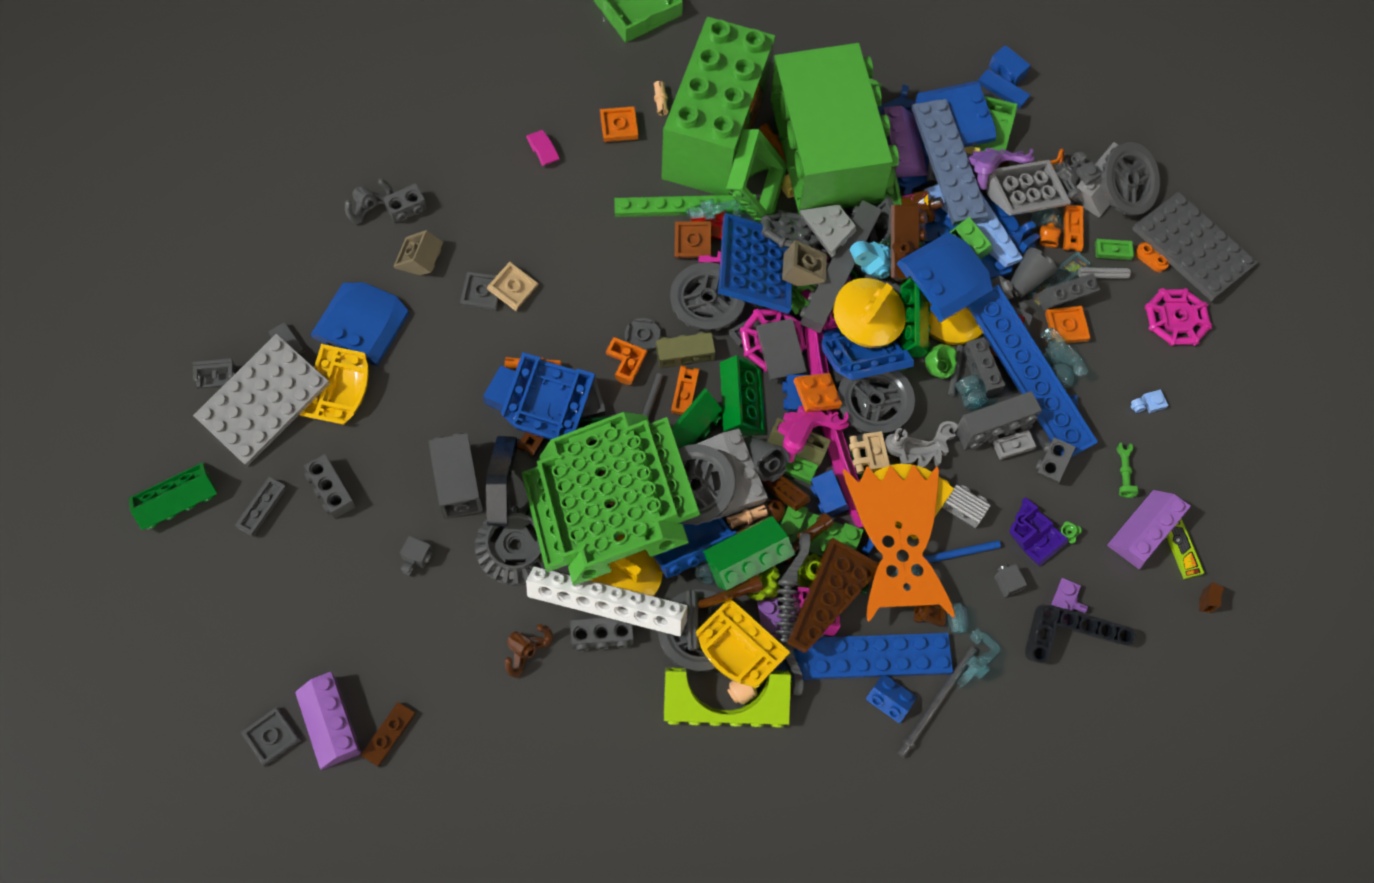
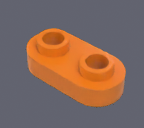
M1141 243L1137 247L1136 256L1154 271L1163 272L1169 266L1167 259L1157 253L1150 244Z

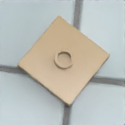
M509 261L487 286V290L517 311L537 288L539 283Z

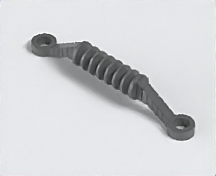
M800 533L799 553L781 580L778 581V585L784 586V589L778 590V593L783 594L784 597L777 598V601L783 603V605L777 606V609L782 610L783 613L776 615V617L782 619V621L776 622L777 626L782 627V629L776 631V634L781 635V638L776 640L790 651L785 661L793 675L791 693L794 696L802 695L803 675L793 655L794 647L787 644V641L792 632L790 628L794 627L795 624L790 622V620L797 618L796 615L791 614V611L797 610V607L791 605V603L797 602V599L793 598L792 595L798 594V591L793 590L792 587L798 586L797 571L809 553V533Z

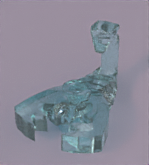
M714 199L701 201L700 206L686 209L687 218L705 217V220L714 219L715 214L721 213L730 207L733 208L735 216L741 217L739 203L736 200L715 204Z
M1049 328L1040 335V337H1046V342L1054 338V340L1049 342L1048 348H1045L1043 354L1048 364L1058 363L1073 366L1074 374L1080 377L1088 373L1086 364L1081 356L1065 343L1064 338L1054 328Z
M980 629L973 631L970 639L976 644H979L982 639L991 650L980 655L978 658L974 655L966 663L969 666L968 669L956 682L961 688L975 676L980 680L991 669L987 664L1000 652L999 645L987 633L980 632Z

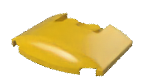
M321 344L314 368L330 384L299 415L345 425L359 408L366 392L369 375L366 354Z
M732 599L726 601L696 631L701 649L708 660L729 679L742 685L751 686V688H757L790 654L789 650Z

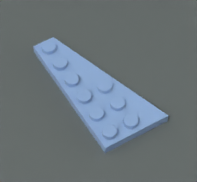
M939 185L923 190L929 191L933 199L940 196L943 199ZM981 193L989 216L987 220L974 223L992 244L993 251L990 254L1005 268L1021 262L1023 257ZM944 202V207H942V209L948 213Z

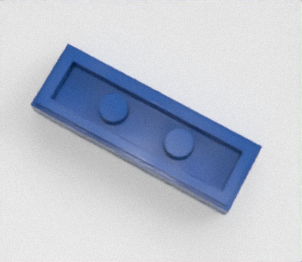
M989 69L978 80L982 87L1007 102L1017 104L1019 109L1030 97L1029 93Z

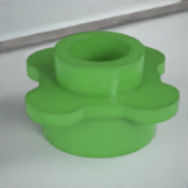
M1067 521L1063 523L1059 532L1067 537L1068 542L1072 544L1076 542V537L1082 530L1079 526H1075Z

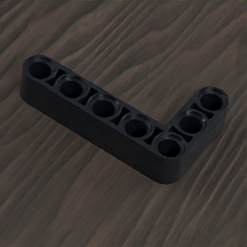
M497 436L486 476L487 526H508L509 482L517 452V437Z
M1042 604L1035 610L1025 655L1030 661L1046 662L1050 656L1057 627L1122 645L1132 644L1135 640V632L1127 626L1054 605ZM1046 609L1050 611V616L1048 619H1046L1044 616V612ZM1066 614L1069 617V621L1067 624H1065L1063 621V618ZM1084 620H1086L1088 623V626L1085 630L1082 627V623ZM1105 625L1106 633L1103 635L1101 629ZM1043 628L1045 636L1041 639L1039 632ZM1122 631L1125 632V638L1123 640H1121L1120 634ZM1037 648L1040 649V656L1038 658L1034 655Z

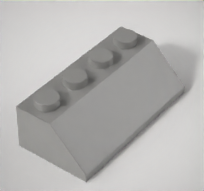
M1115 142L1112 143L1095 164L1101 173L1103 164L1106 163V156L1110 154L1112 148L1118 145ZM1122 159L1125 164H1130L1127 160ZM1101 177L1088 185H1085L1081 180L1077 185L1078 194L1072 200L1100 218L1110 206V201L1106 198L1102 188Z

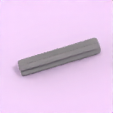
M1079 268L1078 277L1094 273L1095 278L1128 279L1130 278L1131 270L1128 268Z

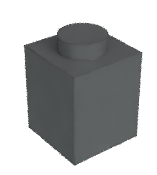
M1017 564L1001 566L994 576L1004 598L1022 591L1027 586Z

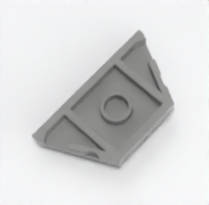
M840 205L800 211L803 220L831 257L836 254L835 250L840 245L843 246L848 238L852 237L857 231L856 226Z

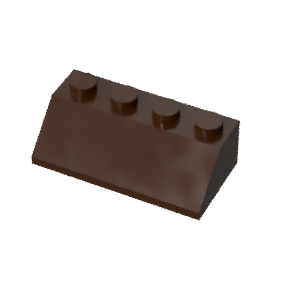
M891 205V278L903 284L908 279L897 265V262L901 259L894 254L892 245L895 242H900L901 238H907L909 246L913 248V252L925 246V241L928 238L925 223H927L928 218L927 213L920 207Z

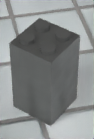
M455 433L449 437L438 436L433 438V440H428L439 506L444 519L483 512L468 434Z

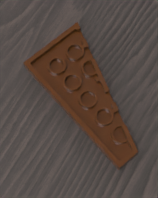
M831 538L787 644L804 653L807 652L823 635L825 630L832 625L835 619L858 596L861 590L873 579L879 563Z

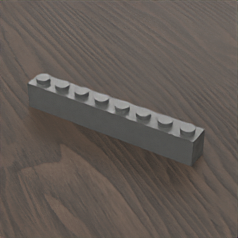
M863 200L860 206H855L851 214L854 217L851 221L856 226L857 231L852 237L848 238L843 246L840 245L835 250L836 254L833 257L830 256L832 258L831 262L826 263V281L815 284L817 290L816 292H811L807 300L810 302L808 307H803L800 313L802 317L800 324L821 333L833 309L836 296L845 285L855 265L850 247L858 241L867 242L882 209Z

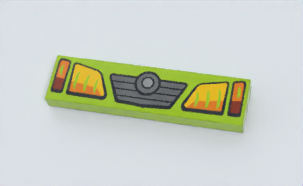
M1181 519L1166 538L1185 580L1204 574V571Z

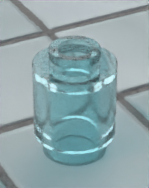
M962 603L952 604L955 617L947 613L949 629H951L952 634L968 632L967 607L962 606Z

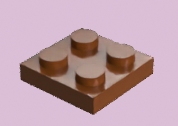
M675 221V258H699V255L711 256V221Z

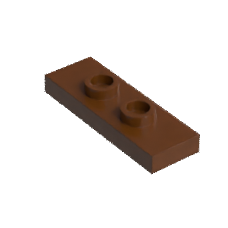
M783 475L773 482L761 480L763 487L794 511L799 510L811 501L808 494Z
M397 702L363 750L361 756L379 768L416 715L415 712Z

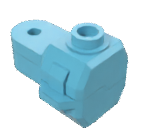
M858 241L850 247L851 255L855 263L861 266L862 272L879 279L887 278L890 275V247L877 242L868 243L865 241Z

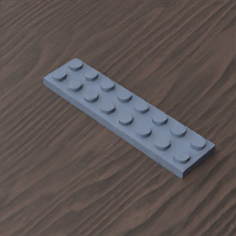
M941 99L913 104L912 111L952 225H959L968 217L973 222L987 220L989 215L947 100Z

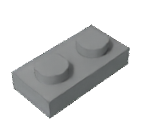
M1029 430L994 440L992 443L999 460L1036 448Z

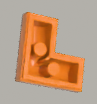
M613 337L606 350V355L621 361L615 373V378L625 385H632L648 351Z

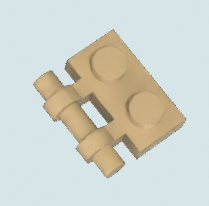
M882 431L863 434V441L858 442L857 436L849 438V448L853 453V466L856 468L857 474L864 473V465H869L872 472L890 466ZM865 449L867 457L861 458L860 450Z

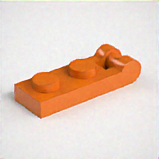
M1064 206L1063 250L1069 251L1073 249L1076 252H1082L1083 206Z
M681 365L671 408L672 414L682 415L692 404L699 375L698 368L688 369L687 366Z

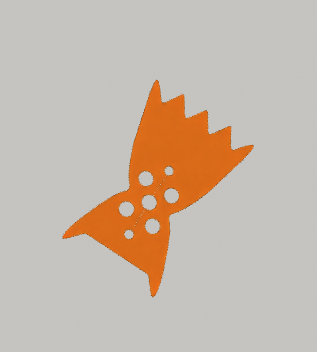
M912 465L906 479L902 480L893 467L889 466L883 480L880 481L867 466L860 482H857L849 472L843 469L846 484L862 525L877 550L883 555V559L877 567L869 596L867 621L869 622L880 607L940 605L948 614L955 617L946 591L932 566L922 555L928 544L934 523L939 478L938 467L925 480L917 468ZM897 521L901 522L902 528H896L895 523ZM888 535L894 539L892 547L888 548L883 545L882 539L884 536ZM909 535H916L918 537L919 544L913 547L908 544L907 538ZM899 550L907 551L909 555L907 561L901 562L898 560L897 552ZM914 564L922 566L923 574L921 576L913 575L911 568ZM889 565L897 567L898 575L896 577L887 575L886 568ZM905 583L911 586L909 591L904 590L903 585Z

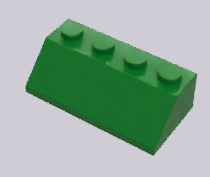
M909 278L900 285V298L906 311L905 326L900 334V348L902 351L907 350L911 357L922 358L929 353L931 347L929 342V300L914 280Z
M738 355L720 362L723 431L728 432L740 429L742 436L766 435L761 367Z
M705 388L671 427L678 449L698 444L702 439L706 440L711 433L710 429L713 426H717L722 420V408Z
M201 462L129 497V507L141 530L146 528L152 529L159 522L165 519L170 520L183 510H191L201 501L211 500L217 492L204 463Z
M773 516L703 550L717 587L726 591L795 555L789 537Z

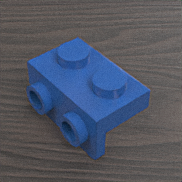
M882 675L866 697L868 702L898 723L903 720L917 699L915 695L886 675Z

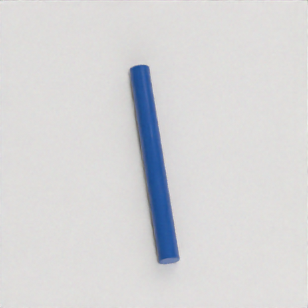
M997 540L923 557L931 563L1001 548V544Z

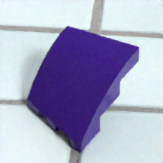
M1025 497L1009 532L1021 549L1040 567L1068 543V538L1055 529L1053 523L1039 512L1035 504Z

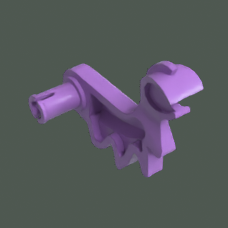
M986 148V151H973V155L969 157V163L974 166V171L978 173V188L987 189L989 174L993 173L1001 162L1012 160L1024 164L1031 163L1034 160V157H1032L1033 150L1030 149L1029 154L1026 155L1023 154L1024 151L1011 153L1005 149H1000L999 151Z

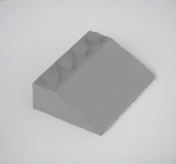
M1049 160L996 168L993 173L989 174L987 189H984L987 196L1010 216L1071 204Z
M740 429L724 432L698 443L721 452L730 462L736 478V490L734 491L733 500L729 503L727 510L721 513V516L712 520L741 513L744 509L750 510L764 504L768 497ZM719 472L712 473L715 491H718L721 487ZM699 480L693 481L696 490L701 485Z

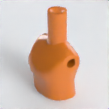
M1049 215L1047 225H1043L1040 228L1041 238L1039 244L1041 246L1058 247L1061 229L1055 227L1054 215Z

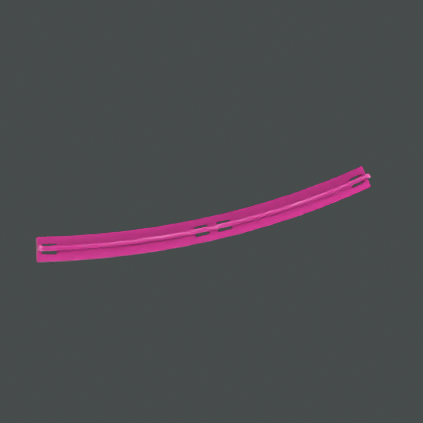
M806 289L801 294L808 300L812 291ZM803 325L809 375L829 373L826 355L822 351L823 329L821 333H818ZM837 409L826 410L824 414L831 415L836 413ZM820 426L823 437L831 440L827 452L832 468L850 507L848 511L855 527L864 529L843 474V469H845L859 482L843 431Z

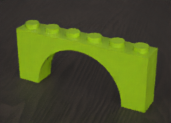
M665 667L664 721H668V724L678 725L680 722H689L690 725H701V722H709V725L720 726L722 723H730L731 726H742V723H747L753 727H762L763 724H771L772 727L777 728L784 727V725H789L791 674L789 671L774 670L767 677L761 693L751 703L738 709L721 710L710 707L697 698L689 686L686 668Z

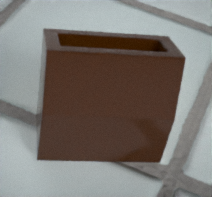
M1214 582L1205 587L1199 599V611L1213 613L1220 608L1224 587Z

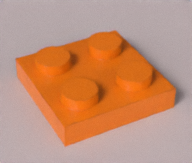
M634 106L600 109L604 142L638 139Z
M1082 306L1047 309L1045 311L1053 345L1088 342L1091 337Z
M830 373L795 377L794 384L805 413L839 409L842 402Z

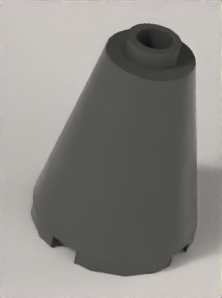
M1030 247L1019 263L1010 281L1013 287L1012 295L1014 298L1024 297L1056 272L1057 267L1049 256L1045 258L1040 255L1042 251Z
M752 436L744 438L759 478L764 482H773L779 479L787 470L785 468L786 463L790 461L789 453L786 449Z

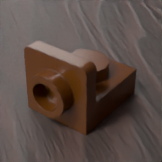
M918 605L914 608V622L925 621L942 627L945 626L947 612L940 605Z

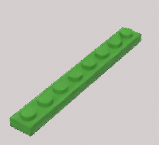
M732 195L614 198L615 217L698 215L726 211L728 214H747L746 210L739 205Z

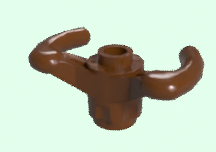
M537 625V630L545 634L544 637H527L524 633H519L518 631L513 632L508 637V648L514 652V668L512 658L507 657L505 659V669L509 676L514 678L521 676L526 660L531 658L538 648L547 647L551 644L553 633L547 625Z

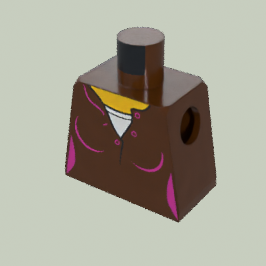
M929 191L901 196V205L920 207L927 213V223L935 220L936 209L944 207L942 197L933 199Z

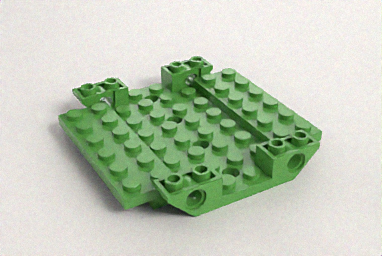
M628 412L616 414L551 439L539 456L538 466L521 472L545 569L547 572L569 565L568 569L573 586L612 572L611 562L640 551L647 550L649 556L652 557L689 543L683 524L678 523L700 515L667 417L650 423L647 415ZM592 440H597L596 444L589 445ZM600 471H606L603 476H597ZM610 502H616L612 508H606ZM619 535H625L622 541H616Z

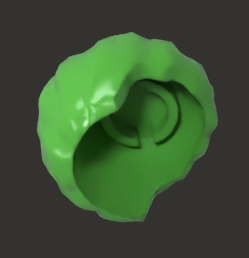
M943 344L932 347L924 359L928 373L940 379L952 376L957 365V350L950 345Z

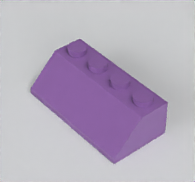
M902 106L884 107L882 115H887L890 123V135L886 137L888 145H896L899 154V165L895 167L897 178L926 176L927 170L914 114Z
M1153 490L1107 546L1140 570L1191 506L1175 494Z
M328 672L309 680L295 693L320 770L360 755L361 750L334 674Z

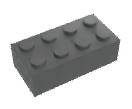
M1032 391L963 415L955 432L964 450L969 448L974 450L982 446L983 443H993L994 440L1003 436L1013 435L1016 431L1029 430L1033 427V423L1038 419L1042 410Z

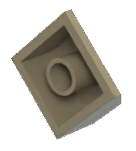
M427 230L407 236L393 267L420 276L431 273L435 268L436 258L441 253L443 242Z
M794 240L784 253L782 280L796 286L824 283L826 281L827 254Z

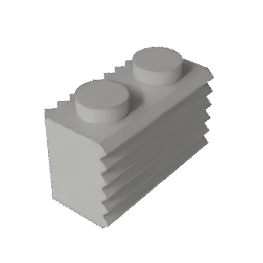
M957 484L942 508L976 528L991 504L987 503L986 498L972 494L968 487Z

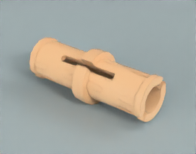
M659 81L654 83L656 94L654 100L657 103L658 115L662 116L661 111L663 110V116L668 114V95L665 93V83L661 81L660 86Z
M762 504L750 510L744 509L739 514L727 517V523L731 524L729 528L733 529L743 524L749 525L754 520L767 517V509L763 510L765 506Z

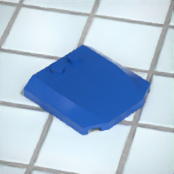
M977 81L917 94L915 104L941 99L947 100L964 148L996 140L995 125L980 84Z
M950 232L897 262L898 267L907 279L911 277L932 304L930 310L940 323L990 294L993 290L988 269L967 242Z
M364 282L342 283L310 335L313 339L326 345L331 343L340 348L363 352L366 354V361L368 363L378 366L407 319L409 312L395 295Z
M839 328L824 331L822 351L834 370L850 380L914 366V360L907 350L902 351L896 341L881 348H867L850 341L842 334Z
M522 352L501 415L516 430L549 440L577 430L595 379V373L578 368L577 370L543 361L541 357Z

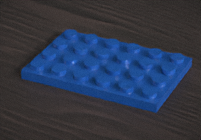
M725 213L722 226L718 294L789 314L791 310L792 284L782 280L784 253L789 247L781 248L779 244L770 238L764 237L761 233L763 224Z

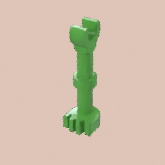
M1119 443L1117 452L1121 457L1122 467L1120 468V474L1123 481V486L1119 488V495L1125 498H1133L1138 495V486H1132L1130 481L1132 468L1130 467L1129 457L1133 450V445L1129 444L1127 450L1122 447V443Z

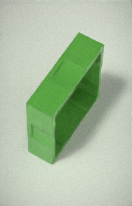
M594 0L625 42L633 40L681 16L683 8L682 0Z

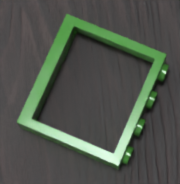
M743 129L726 189L755 222L761 223L763 216L772 215L775 212L787 164L759 129ZM755 153L769 169L760 202L746 187Z

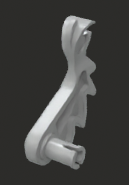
M952 421L942 422L932 441L908 437L905 429L900 433L902 428H898L895 434H890L885 439L886 451L891 455L900 457L901 464H913L917 461L918 466L925 468L932 459L935 466L938 467L941 464L942 455L946 456L949 452L946 441L955 437L954 433L959 426Z

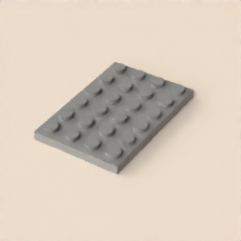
M275 334L193 416L239 460L248 466L330 382L281 337Z

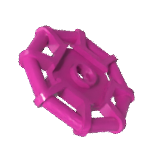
M1161 288L1153 299L1145 304L1144 309L1147 311L1150 326L1148 329L1168 342L1170 346L1186 344L1195 346L1199 344V340L1206 332L1212 329L1207 309L1208 304L1189 292L1188 288ZM1170 296H1180L1181 298H1171ZM1161 299H1164L1166 302L1163 306L1157 305ZM1198 311H1200L1202 319H1199ZM1155 312L1159 313V322H1156ZM1176 313H1179V315L1183 317L1179 319L1175 315ZM1195 325L1201 327L1196 334L1193 331ZM1186 333L1188 337H1177V334Z
M770 308L754 309L753 314L739 330L742 337L744 357L749 358L761 367L763 372H767L765 361L754 354L757 350L762 353L757 330L751 329L757 319L762 325L781 321V317L785 320L792 318L801 353L807 347L804 342L801 321H798L790 314ZM776 315V318L771 321L765 320L763 317ZM749 335L754 336L755 347H753L752 349L750 346Z

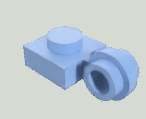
M1161 389L1143 394L1141 398L1131 402V409L1135 413L1142 412L1146 408L1148 413H1152L1168 407Z

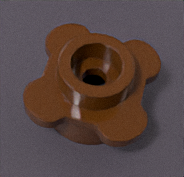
M901 238L900 242H895L892 245L893 252L899 259L913 253V248L909 246L907 238Z

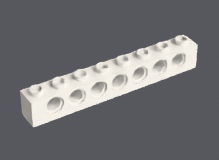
M535 566L526 580L527 596L530 598L680 637L687 623V605L590 580L573 586L570 575L554 571L547 572L546 569Z

